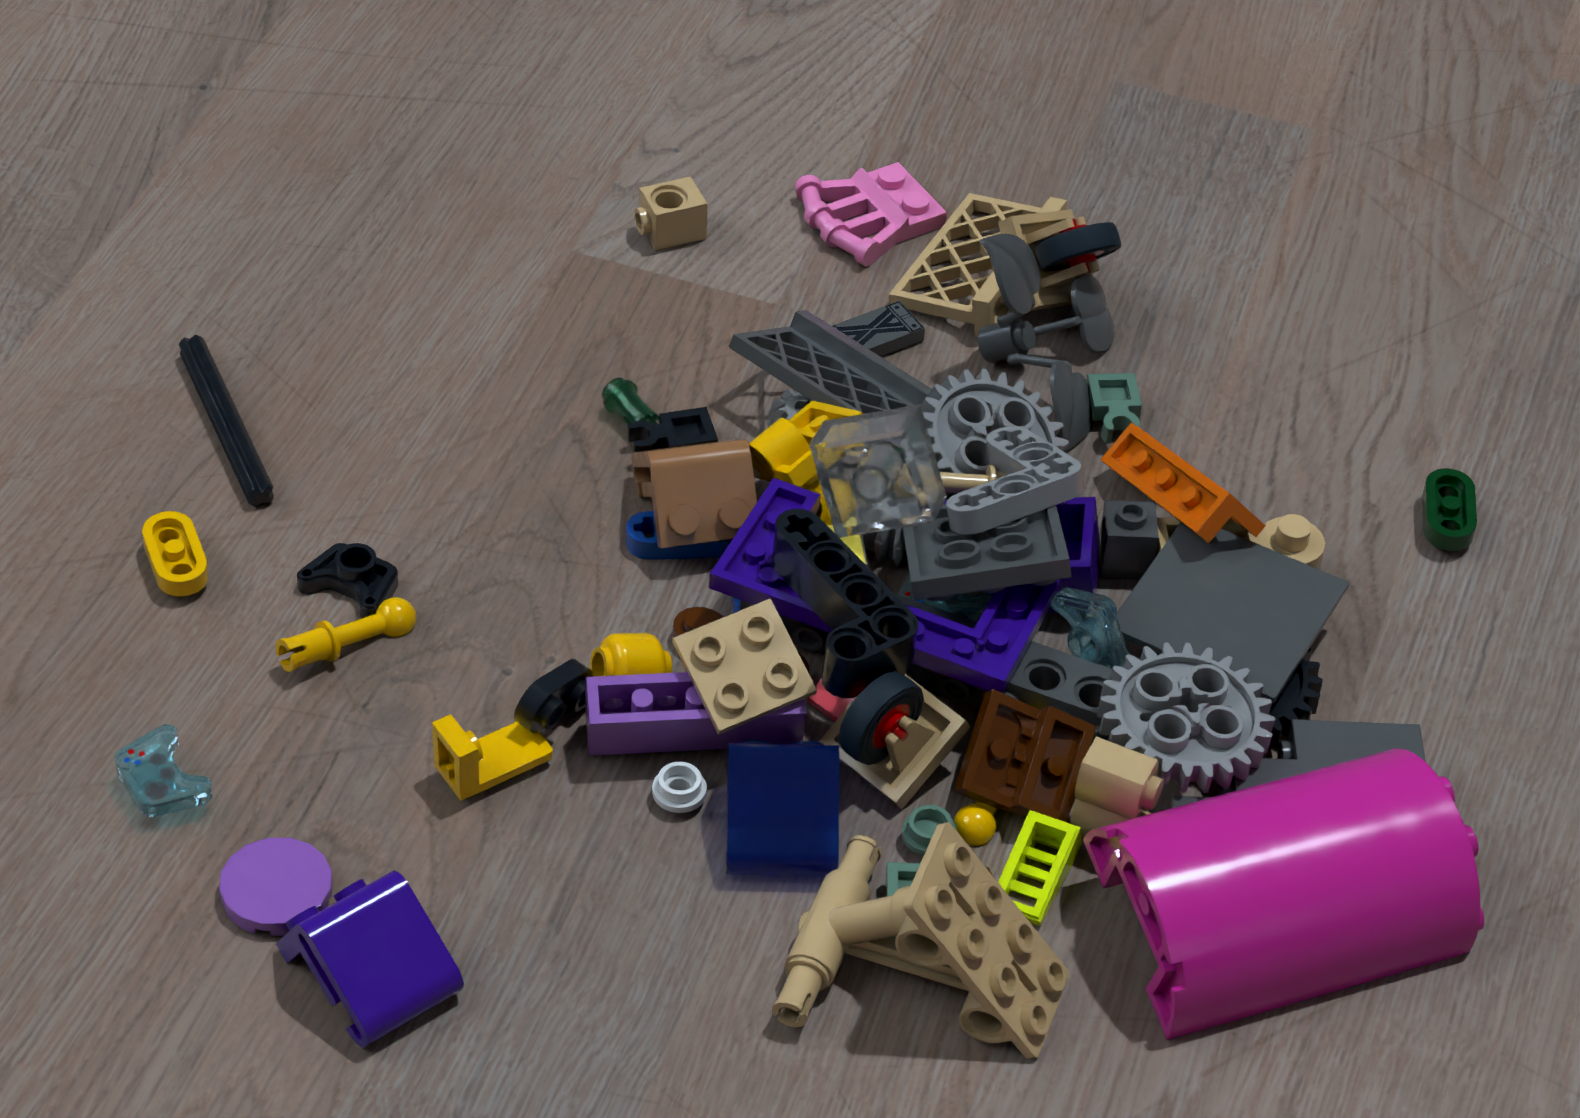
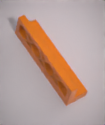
M1132 422L1100 459L1112 471L1207 543L1214 538L1229 519H1232L1255 537L1266 526L1228 491Z

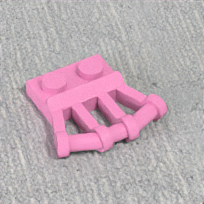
M899 162L868 173L863 168H860L850 179L820 181L814 175H805L795 183L796 195L804 204V220L812 229H819L821 231L820 237L829 247H839L854 255L856 262L865 267L874 263L895 244L942 228L946 223L947 212ZM867 213V214H865V215H863V216H860V217H857V218L848 220V221H846V222H842V221L847 220V219H850V218H852V217H855V216H858V215ZM879 232V233H878L877 235H875L872 239H871L870 237H866V236H869V235H872V234H875V233Z

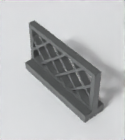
M796 311L789 327L733 334L729 344L730 349L809 400L861 411L871 427L864 435L871 440L880 441L906 435L915 439L919 431L913 428V423L920 415L917 412L918 408L932 389L809 311Z

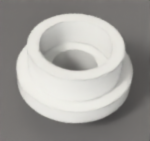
M672 762L665 765L655 777L652 785V795L655 802L661 808L674 813H685L697 809L704 802L707 793V784L700 771L694 765L687 762Z

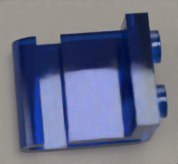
M761 740L728 743L726 755V875L825 877L826 874L838 869L839 745H824V743L815 741L770 744V742Z

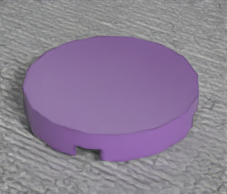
M290 837L265 838L247 844L229 858L220 875V900L227 917L242 930L256 934L255 929L270 931V936H284L290 931L285 924L288 920L312 906H316L319 912L329 906L328 900L331 897L333 880L332 870L325 856L311 844Z

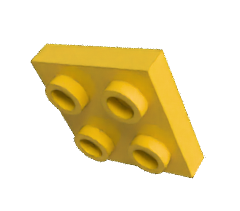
M811 401L789 420L785 418L776 420L749 443L754 478L768 482L776 478L801 488L809 486L821 476V469L833 459L851 452L857 446L858 438L871 427L861 411Z

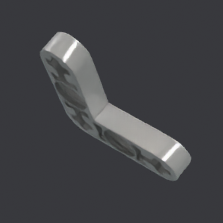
M1008 426L996 429L986 436L988 459L991 465H994L996 469L1006 474V476L951 496L946 503L949 527L958 534H977L1073 499L1084 491L1082 464L1027 428Z

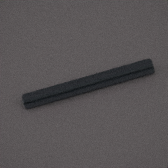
M194 335L190 339L184 337L179 343L181 349L180 356L248 503L255 507L262 503L269 504L274 498L272 492L273 485L204 338L199 335Z

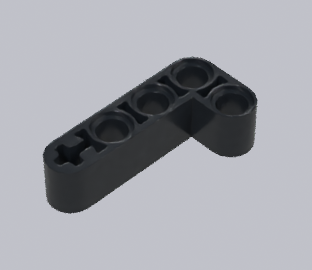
M790 509L781 513L775 523L772 566L832 630L826 638L822 669V685L826 691L840 698H855L872 681L885 673L896 671L905 675L909 672L913 665L919 627L918 619L914 613L819 516L805 509Z

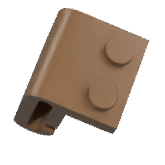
M746 439L634 452L632 455L633 475L637 494L639 497H652L658 548L733 539L757 503L751 452Z

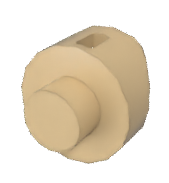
M1287 514L1265 523L1266 526L1259 533L1262 546L1320 569L1325 540L1323 534L1315 525L1311 524L1303 516L1296 514Z

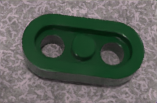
M1449 468L1437 469L1427 476L1422 494L1424 535L1433 546L1441 550L1460 551L1470 546L1477 526L1475 485L1472 479L1461 471Z

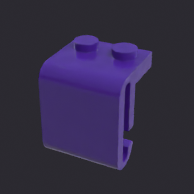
M395 870L366 885L363 879L354 882L334 895L336 903L320 912L316 906H312L294 916L285 923L290 931L276 943L286 963L301 955L304 957L332 1007L342 1001L354 1022L346 1031L355 1043L363 1048L464 988L463 978L455 961L410 885Z

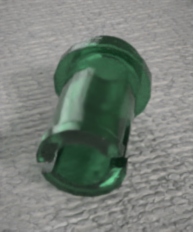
M615 378L604 387L602 398L604 399L603 405L608 412L616 413L626 425L634 421H648L658 424L656 422L659 420L658 414L638 395V388L633 381Z

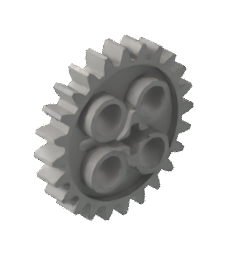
M966 369L958 379L950 374L942 385L936 383L918 408L917 412L920 415L913 423V428L919 431L913 440V445L925 449L917 461L924 464H932L934 467L932 472L986 475L987 467L991 465L988 459L986 436L990 432L1002 427L1019 426L1027 428L1062 451L1069 445V441L1056 437L1064 425L1061 422H1049L1048 417L1054 408L1052 406L1040 408L1036 404L1040 397L1038 391L1029 396L1023 393L1024 381L1019 380L1014 387L1007 385V377L1004 372H1001L996 381H991L987 369H982L976 379ZM941 492L943 496L949 494L946 492Z
M1165 642L1160 655H1157L1151 648L1145 646L1143 647L1140 660L1133 655L1127 654L1123 667L1115 665L1112 667L1110 679L1105 680L1103 683L1097 717L1102 718L1099 733L1110 735L1108 741L1157 759V775L1159 778L1164 779L1163 787L1167 785L1170 779L1177 780L1180 791L1186 793L1189 782H1197L1203 793H1208L1211 781L1214 779L1224 789L1230 787L1233 775L1243 781L1246 780L1250 767L1257 769L1260 767L1263 754H1267L1273 735L1271 732L1275 717L1269 715L1272 701L1271 699L1260 698L1264 685L1262 683L1247 684L1250 673L1248 668L1235 672L1232 671L1230 667L1233 657L1227 656L1217 662L1212 660L1213 651L1210 647L1206 648L1202 655L1199 656L1194 655L1190 643H1185L1182 653H1175L1172 646Z

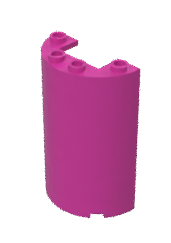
M1401 748L1379 752L1089 831L1083 839L1103 889L1124 883L1159 967L1146 987V991L1167 1040L1469 953L1474 945L1478 931L1484 927V914L1480 904V887L1475 857L1479 851L1476 835L1470 826L1463 823L1455 805V794L1450 781L1444 776L1438 777L1434 770L1415 753Z

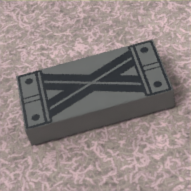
M900 301L833 325L834 328L880 357L923 341L925 327Z

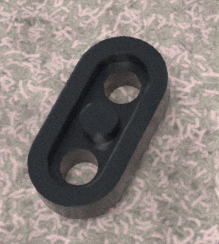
M570 659L538 678L529 686L519 700L514 712V720L532 733H537L544 728L546 730L552 729L561 717L572 710L578 712L585 707L586 677H593V671L576 659Z

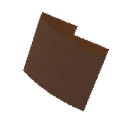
M992 689L984 694L953 792L1025 818L1029 810L1067 823L1075 798V787L1079 769L1091 746L1096 726L1052 706H1047L1040 710Z

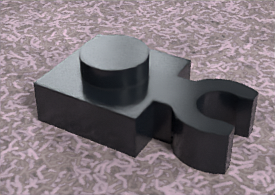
M707 407L659 413V424H653L648 421H634L627 424L628 443L633 442V453L718 442Z

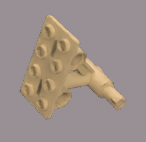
M947 822L937 825L910 886L897 889L891 896L869 900L870 888L868 881L876 863L881 858L882 849L881 847H876L877 842L870 837L863 835L851 837L838 869L826 874L809 911L804 912L800 918L799 933L785 961L788 977L778 999L772 1007V1014L774 1016L779 1015L777 1020L790 1027L804 1026L809 1018L808 1014L818 992L831 985L846 953L969 991L959 1015V1024L969 1036L986 1043L1012 1041L1026 1059L1038 1057L1069 979V971L951 823Z

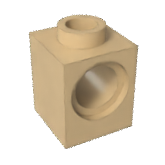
M691 176L639 188V207L634 209L636 228L641 235L645 234L655 251L705 240L707 234L708 203Z

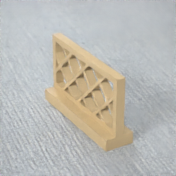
M969 193L889 293L890 304L900 301L909 310L974 324L975 337L978 338V332L981 327L997 323V317L1011 313L1000 293L991 259L984 246L980 243L981 239L1001 234V232L983 237L980 232L999 227L998 222L1010 216L1067 210V200L1050 197L1043 207L1040 208ZM974 211L992 214L973 220L970 218ZM970 235L972 240L954 245L950 243L952 239ZM981 252L983 257L962 262L960 257ZM948 260L953 264L936 270L930 269L931 265ZM990 269L993 271L991 275L973 280L971 274ZM960 277L963 283L942 288L940 285L942 282ZM930 286L933 290L923 294L910 293L912 290ZM969 295L973 297L969 305L950 302L951 300Z

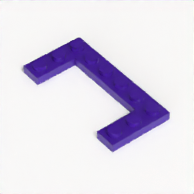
M773 478L710 572L709 589L753 605L771 598L778 614L830 633L832 630L785 582L772 566L776 519L781 513L790 509H805L816 514L819 510L820 494ZM1058 579L1055 583L1045 586L1032 584L1010 586L994 593L974 629L905 604L918 619L919 626L913 664L987 691L994 689L1004 693L1057 596L1060 580Z

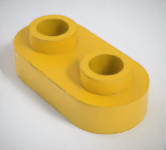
M175 511L160 512L148 518L142 527L143 543L158 587L166 594L172 596H189L199 592L207 584L209 576L207 559L192 520L187 515Z

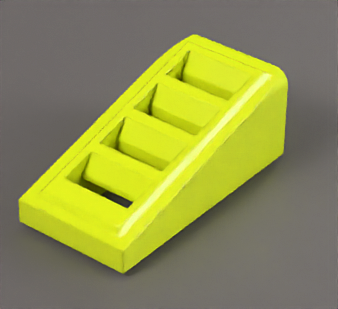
M1031 810L1028 812L998 883L1008 895L1010 891H1014L1037 899L1034 907L1012 901L1030 923L1041 927L1082 844L1081 827ZM1036 843H1040L1059 851L1057 855H1053L1036 849L1034 846ZM1029 858L1052 867L1047 872L1025 863ZM1019 875L1041 881L1044 885L1040 889L1017 881Z

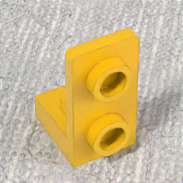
M451 714L432 722L434 767L460 801L553 758V748L539 731L532 733L517 722L478 739L472 731L468 730L465 732Z

